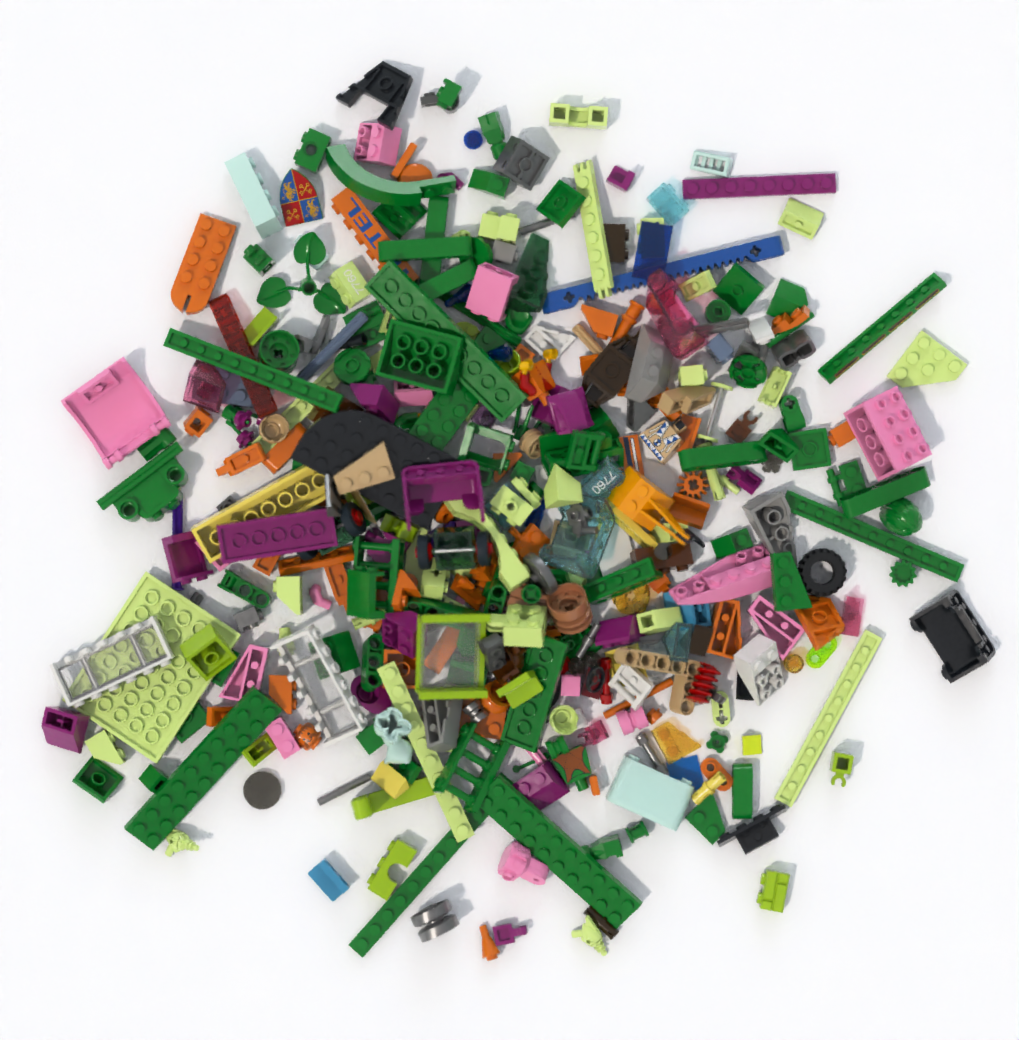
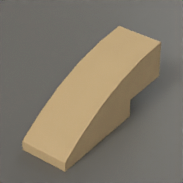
M686 386L670 389L662 393L657 407L666 415H671L680 410L687 415L711 404L717 389L707 386Z

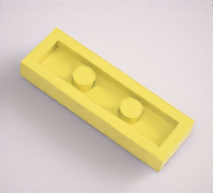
M616 506L610 511L608 516L642 548L653 546V549L658 546L653 535L647 534L640 524L630 519Z

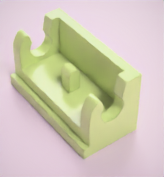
M773 366L757 401L775 409L792 372L785 371L778 366Z

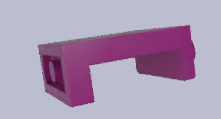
M192 531L162 538L173 583L180 582L181 585L192 583L194 578L197 581L208 579L207 575L214 573L213 569L207 570L203 552L195 544L197 540Z

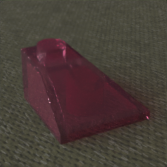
M196 359L188 376L183 401L219 414L227 384L215 366Z

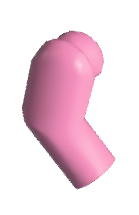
M312 585L309 589V595L313 604L329 610L332 601L322 597L319 585Z

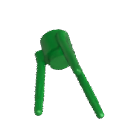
M534 405L530 406L523 425H519L521 406L517 407L514 428L512 430L514 439L520 441L522 435L531 429L527 425ZM537 421L533 428L538 429L541 422Z

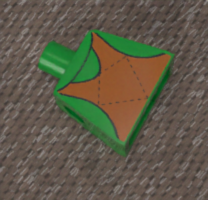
M584 743L569 749L570 752L567 754L560 753L558 758L552 760L566 784L575 782L579 792L589 788L585 777L592 774Z

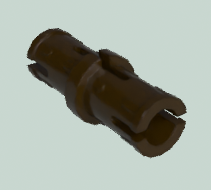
M589 906L583 912V914L590 916L597 928L604 932L610 940L619 933V930L607 921V918L601 916L592 906Z

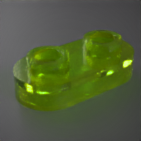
M835 638L832 639L828 648L823 646L817 651L812 646L805 656L806 664L811 668H820L836 650L837 640ZM813 655L818 657L817 662H812L811 657Z

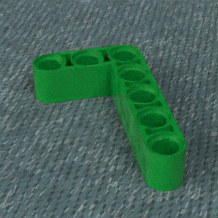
M494 579L489 586L483 612L435 599L411 596L408 597L405 611L412 610L419 615L448 613L501 614L507 589L500 579ZM496 587H500L503 589V591L497 593L493 589ZM415 603L418 605V608L412 609L409 605ZM490 605H496L498 609L491 610L488 607ZM434 608L437 612L429 613L428 609ZM476 622L436 623L459 630L460 627H465L474 632L476 628ZM486 627V636H489V635L495 633V632H489V631L487 630V627Z

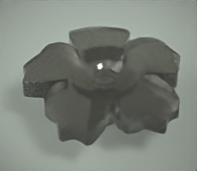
M768 452V460L761 463L764 465L762 470L764 473H770L772 470L775 474L780 469V466L777 464H782L783 460Z

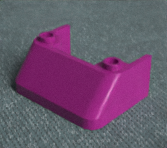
M465 460L408 466L402 470L407 531L411 530L410 516L421 514L424 511V503L463 499V505L467 509H480L481 523H485L480 471L476 461Z

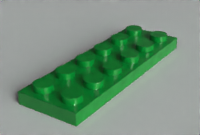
M545 634L543 648H527L524 666L521 669L522 674L534 670L544 690L514 709L510 705L500 740L533 753L538 751L570 643Z

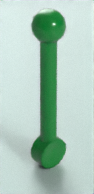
M548 752L543 753L547 759L550 758ZM531 760L520 766L515 765L513 766L512 770L513 772L518 773L520 769H523L536 762L534 760Z

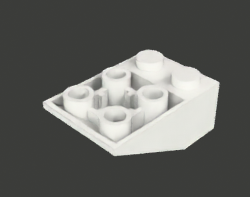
M758 634L733 655L736 670L757 706L762 705L785 684L775 641Z

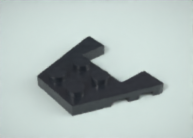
M382 61L363 75L365 78L357 84H351L348 91L344 94L339 93L335 98L341 104L351 108L363 93L386 105L387 108L377 121L380 125L392 131L413 78L411 75Z

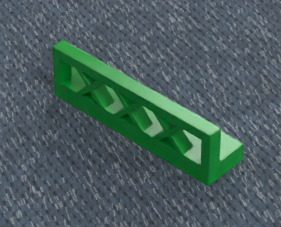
M617 437L612 438V448L600 451L598 459L601 461L598 464L597 471L567 469L564 464L568 448L544 452L545 460L549 465V475L554 463L559 467L565 468L564 471L572 477L624 467V447ZM590 447V450H589L587 462L590 461V457H591V453H592L591 447ZM618 455V461L611 463L608 461L612 456Z
M648 557L587 583L582 587L586 592L589 604L597 606L664 576L662 571L656 570L652 558Z

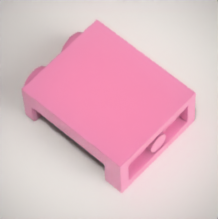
M487 262L478 265L465 308L470 309L473 314L488 317L487 319L492 322L504 320L506 318L504 312L512 287L517 284L519 276Z

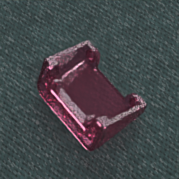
M659 268L648 277L645 305L670 353L676 359L683 360L710 342L707 336L696 330L687 318L675 319L669 307L677 302L675 293L681 289L671 276Z

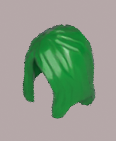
M904 497L880 508L879 517L881 522L893 533L909 536L912 533H917L922 528V515L918 507Z

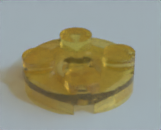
M646 584L632 590L635 597L631 601L627 595L631 594L632 591L613 598L612 601L616 605L617 610L623 614L634 615L643 613L650 600V587Z

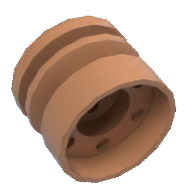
M563 583L558 585L557 591L547 596V606L554 626L559 632L573 635L587 629L593 619L592 610L586 592L581 585Z

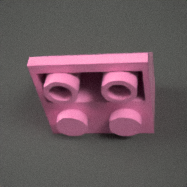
M360 123L354 160L381 166H396L402 128L394 127L391 131L379 123Z

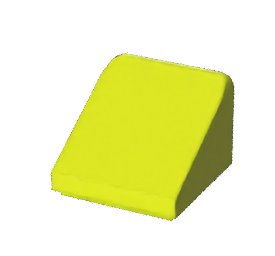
M761 734L741 736L743 755L762 754Z

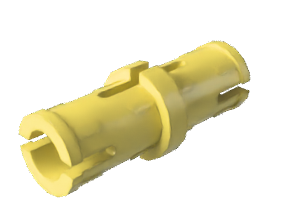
M718 771L711 779L704 781L702 786L691 795L692 800L699 805L709 795H713L715 790L727 781L724 774Z

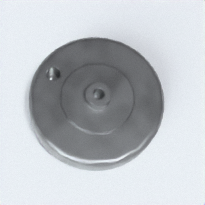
M531 552L523 557V563L530 570V578L544 593L551 595L558 590V584L554 575L540 557Z

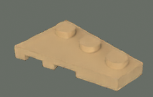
M384 441L334 475L339 495L395 479Z

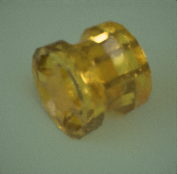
M789 654L784 659L783 664L788 672L798 673L803 669L804 661L799 655Z

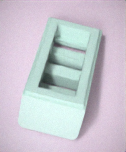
M694 150L690 169L729 178L733 159ZM702 156L701 167H698L699 157ZM707 158H710L709 166L707 169L705 168ZM718 160L716 170H713L714 162ZM726 162L724 171L721 172L722 163Z

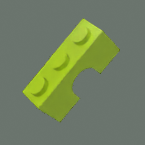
M400 838L396 842L394 840L391 841L387 848L390 851L387 857L382 856L377 864L379 870L376 874L372 873L366 882L369 884L368 890L386 901L398 883L389 876V867L398 863L407 868L418 849Z

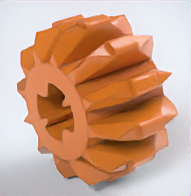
M691 471V476L689 472H684L687 478L681 475L678 477L684 481L683 483L676 484L678 487L683 486V489L679 490L678 493L681 494L685 491L686 496L691 495L690 497L694 499L696 494L697 499L701 500L702 497L699 492L706 495L707 491L702 488L709 487V484H703V481L708 479L707 476L701 479L702 471H699L697 476L695 475L696 471ZM695 480L698 488L690 490L689 481L693 482Z

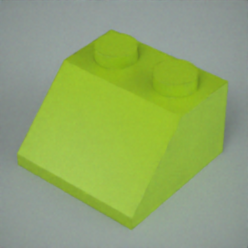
M211 623L179 646L185 659L206 681L237 659L229 645Z

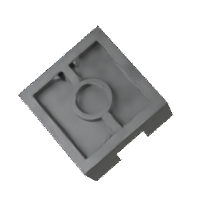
M511 135L492 169L510 178L518 186L531 191L550 157L524 140Z

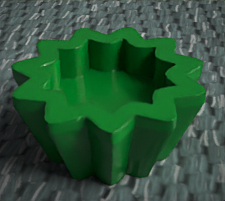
M902 560L899 563L896 561L895 566L890 567L892 572L889 576L892 577V583H897L898 587L901 585L907 587L908 583L913 584V578L917 577L914 573L916 568L912 567L911 562L906 563L905 560Z

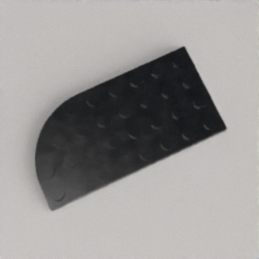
M341 410L337 413H330L321 417L303 433L290 456L291 459L324 476L329 474L334 478L336 473L384 441L395 479L355 491L405 519L402 470L408 466L462 461L383 418L361 410ZM442 502L424 503V511L419 515L410 516V521L427 530Z

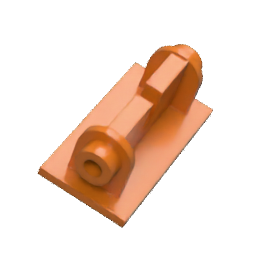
M457 573L450 588L472 608L479 610L481 603L485 604L486 598L482 596L483 592L479 588L475 589V585L466 576Z

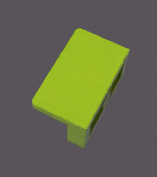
M264 306L240 336L255 348L280 319Z
M531 670L504 685L496 693L499 698L505 696L514 709L542 692L544 688L534 670Z

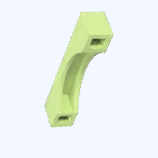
M463 499L443 501L454 517L473 524L481 531L489 532L498 559V578L509 593L529 580L531 575L529 574L528 566L520 562L518 553L514 548L511 549L509 547L507 538L503 533L498 532L495 528L496 523L491 517L488 518L485 514V523H481L480 509H467L463 505Z

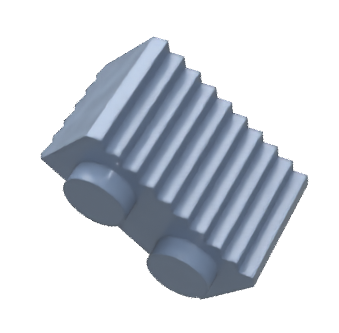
M721 333L704 346V349H707L706 352L712 355L711 358H714L716 364L722 363L724 365L734 357L732 353L735 350Z

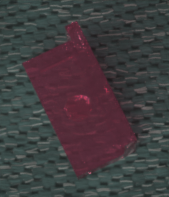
M850 596L844 597L841 619L845 624V628L840 634L858 637L864 599Z

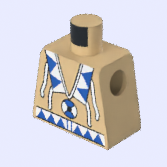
M681 419L672 426L668 421L663 420L638 436L660 463L665 465L683 445L684 440L679 434L687 426Z

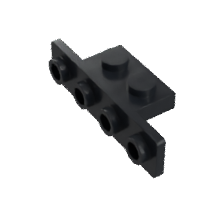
M778 804L772 807L766 815L759 814L754 817L753 822L737 826L736 831L733 833L726 832L719 836L720 840L717 841L719 847L737 838L745 855L775 840L779 837V834L771 819L786 812L785 805L780 806Z

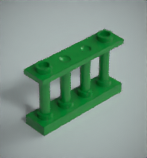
M365 535L356 536L352 544L354 550L353 569H355V565H366L367 567H378V570H385L390 573L389 581H376V589L388 592V600L376 601V608L385 609L387 613H393L395 611L391 603L399 570H403L406 539L396 538L392 539L390 544L365 542ZM364 549L389 551L391 561L389 563L363 561Z
M465 723L461 727L457 747L452 750L440 776L434 782L435 787L433 789L435 793H444L446 790L465 801L463 809L469 813H478L489 791V785L493 782L511 745L506 741L492 743L474 732L477 726L475 723ZM470 738L490 750L487 760L466 749ZM462 756L482 767L479 777H475L457 766ZM453 773L473 784L474 788L471 794H467L449 783Z

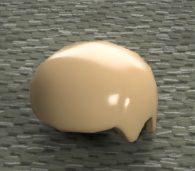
M277 413L266 416L259 425L260 436L264 441L271 444L283 441L289 433V422L284 416Z

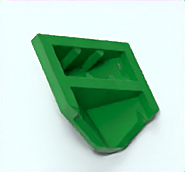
M780 279L766 314L775 318L777 315L781 316L786 312L791 317L792 312L796 308L800 309L804 305L808 306L805 289Z

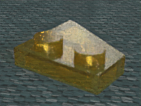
M665 722L651 730L668 765L702 747L701 744L692 740L670 722Z

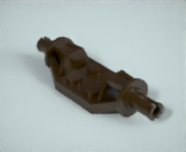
M640 330L634 337L626 334L625 337L609 343L585 371L581 385L585 393L590 384H592L585 395L588 409L594 407L598 410L600 405L615 398L628 382ZM630 341V343H628L622 350L620 349L623 345Z

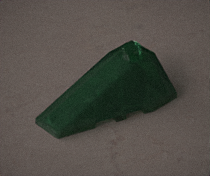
M534 233L530 234L513 274L519 276L517 284L512 287L506 307L516 312L540 313L547 297L549 241Z

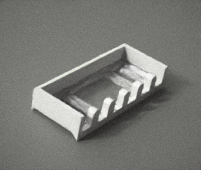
M156 615L109 638L103 639L90 647H86L73 655H69L56 663H52L49 667L67 706L71 707L74 705L75 708L86 704L84 700L90 697L92 700L103 696L102 692L107 689L109 692L120 688L119 684L124 681L127 684L137 680L136 676L141 673L145 676L154 672V667L161 665L162 668L171 664V659L175 658Z
M314 623L273 642L269 647L270 650L278 649L281 654L278 658V663L281 666L287 665L290 671L287 675L288 681H295L299 687V690L296 692L299 699L304 697L308 703V707L305 709L308 716L314 714L317 720L315 730L317 732L323 731L327 738L323 743L324 747L364 730L368 724L367 716L358 706V700L352 695L348 681L340 673L338 663L334 662L330 648L323 642L321 632L315 627Z

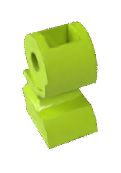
M391 513L385 514L379 527L380 530L394 532L396 537L406 539L405 541L411 543L414 542V538L419 531V528L412 524L411 530L407 531L406 520H401L398 516Z

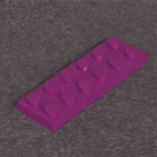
M326 508L216 525L222 564L338 546L334 517L327 516Z

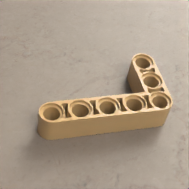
M626 647L616 649L614 659L618 664L675 674L669 708L672 712L685 716L693 712L695 702L686 699V696H692L688 690L695 689L691 683L698 682L694 678V675L700 674L697 671V668L701 667L698 661Z

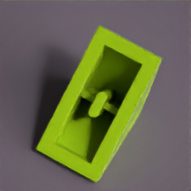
M266 732L241 753L254 768L275 751L277 747Z

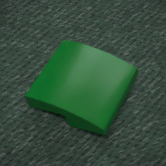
M380 204L372 214L400 240L421 219L427 210L421 205L392 206Z

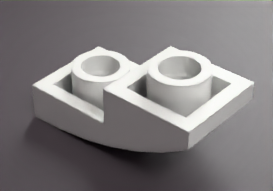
M764 317L749 322L747 329L756 344H767L771 341L770 339L775 338L771 327Z

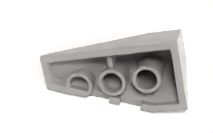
M778 491L759 496L743 505L742 508L752 528L768 552H791L797 567L796 548L792 535L793 525H791L790 520L791 510L783 492Z

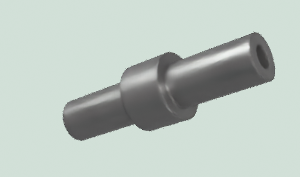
M594 622L589 633L583 637V643L576 653L578 658L582 659L589 646L592 647L595 642L594 638L601 627L600 624Z

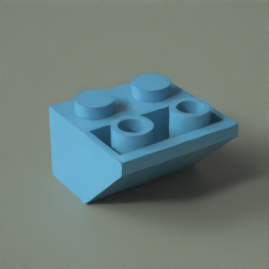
M669 591L663 592L664 608L679 606L684 626L670 630L691 629L695 624L712 626L709 603L677 605L670 596Z

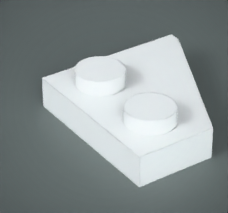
M535 325L523 338L544 360H546L543 357L544 350L557 349L558 358L576 339L573 335L564 334Z

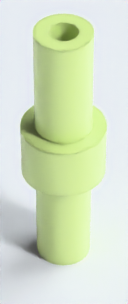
M719 474L722 487H726L737 495L741 488L729 481L730 478L724 474Z

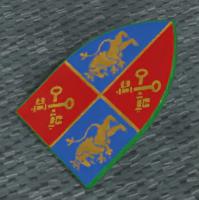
M291 168L285 175L280 188V205L286 227L323 219L314 186L302 173Z

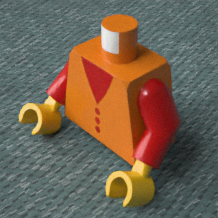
M557 349L544 350L543 357L546 359L545 361L542 359L533 363L532 359H524L519 365L520 371L511 376L519 385V388L529 395L527 397L529 401L539 398L544 407L547 406L545 396H551L549 391L556 387L551 376V359L557 358Z

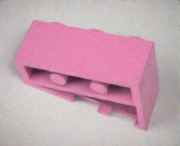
M757 595L746 609L762 634L776 642L779 658L784 660L804 633V628L782 611H774V605L760 595Z
M249 644L218 697L239 701L252 686L261 691L270 648Z

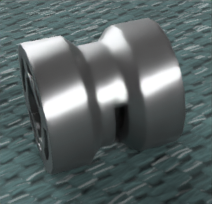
M478 699L462 709L465 714L469 715L471 723L475 724L489 715L486 709H482L481 702Z

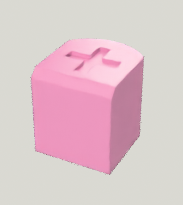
M561 674V696H580L581 675Z

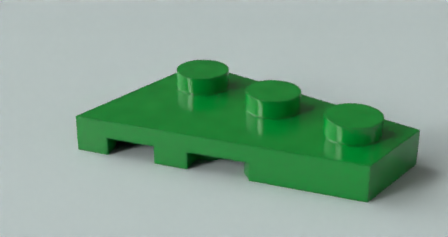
M791 552L770 553L774 611L813 608Z

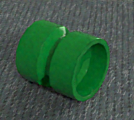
M713 300L706 307L704 316L708 323L725 321L729 319L731 309L724 300Z

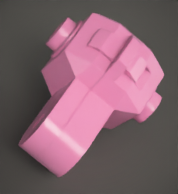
M514 841L505 848L497 871L506 881H514L521 877L533 884L544 885L550 869L546 864L532 858L529 848L523 846L518 841Z

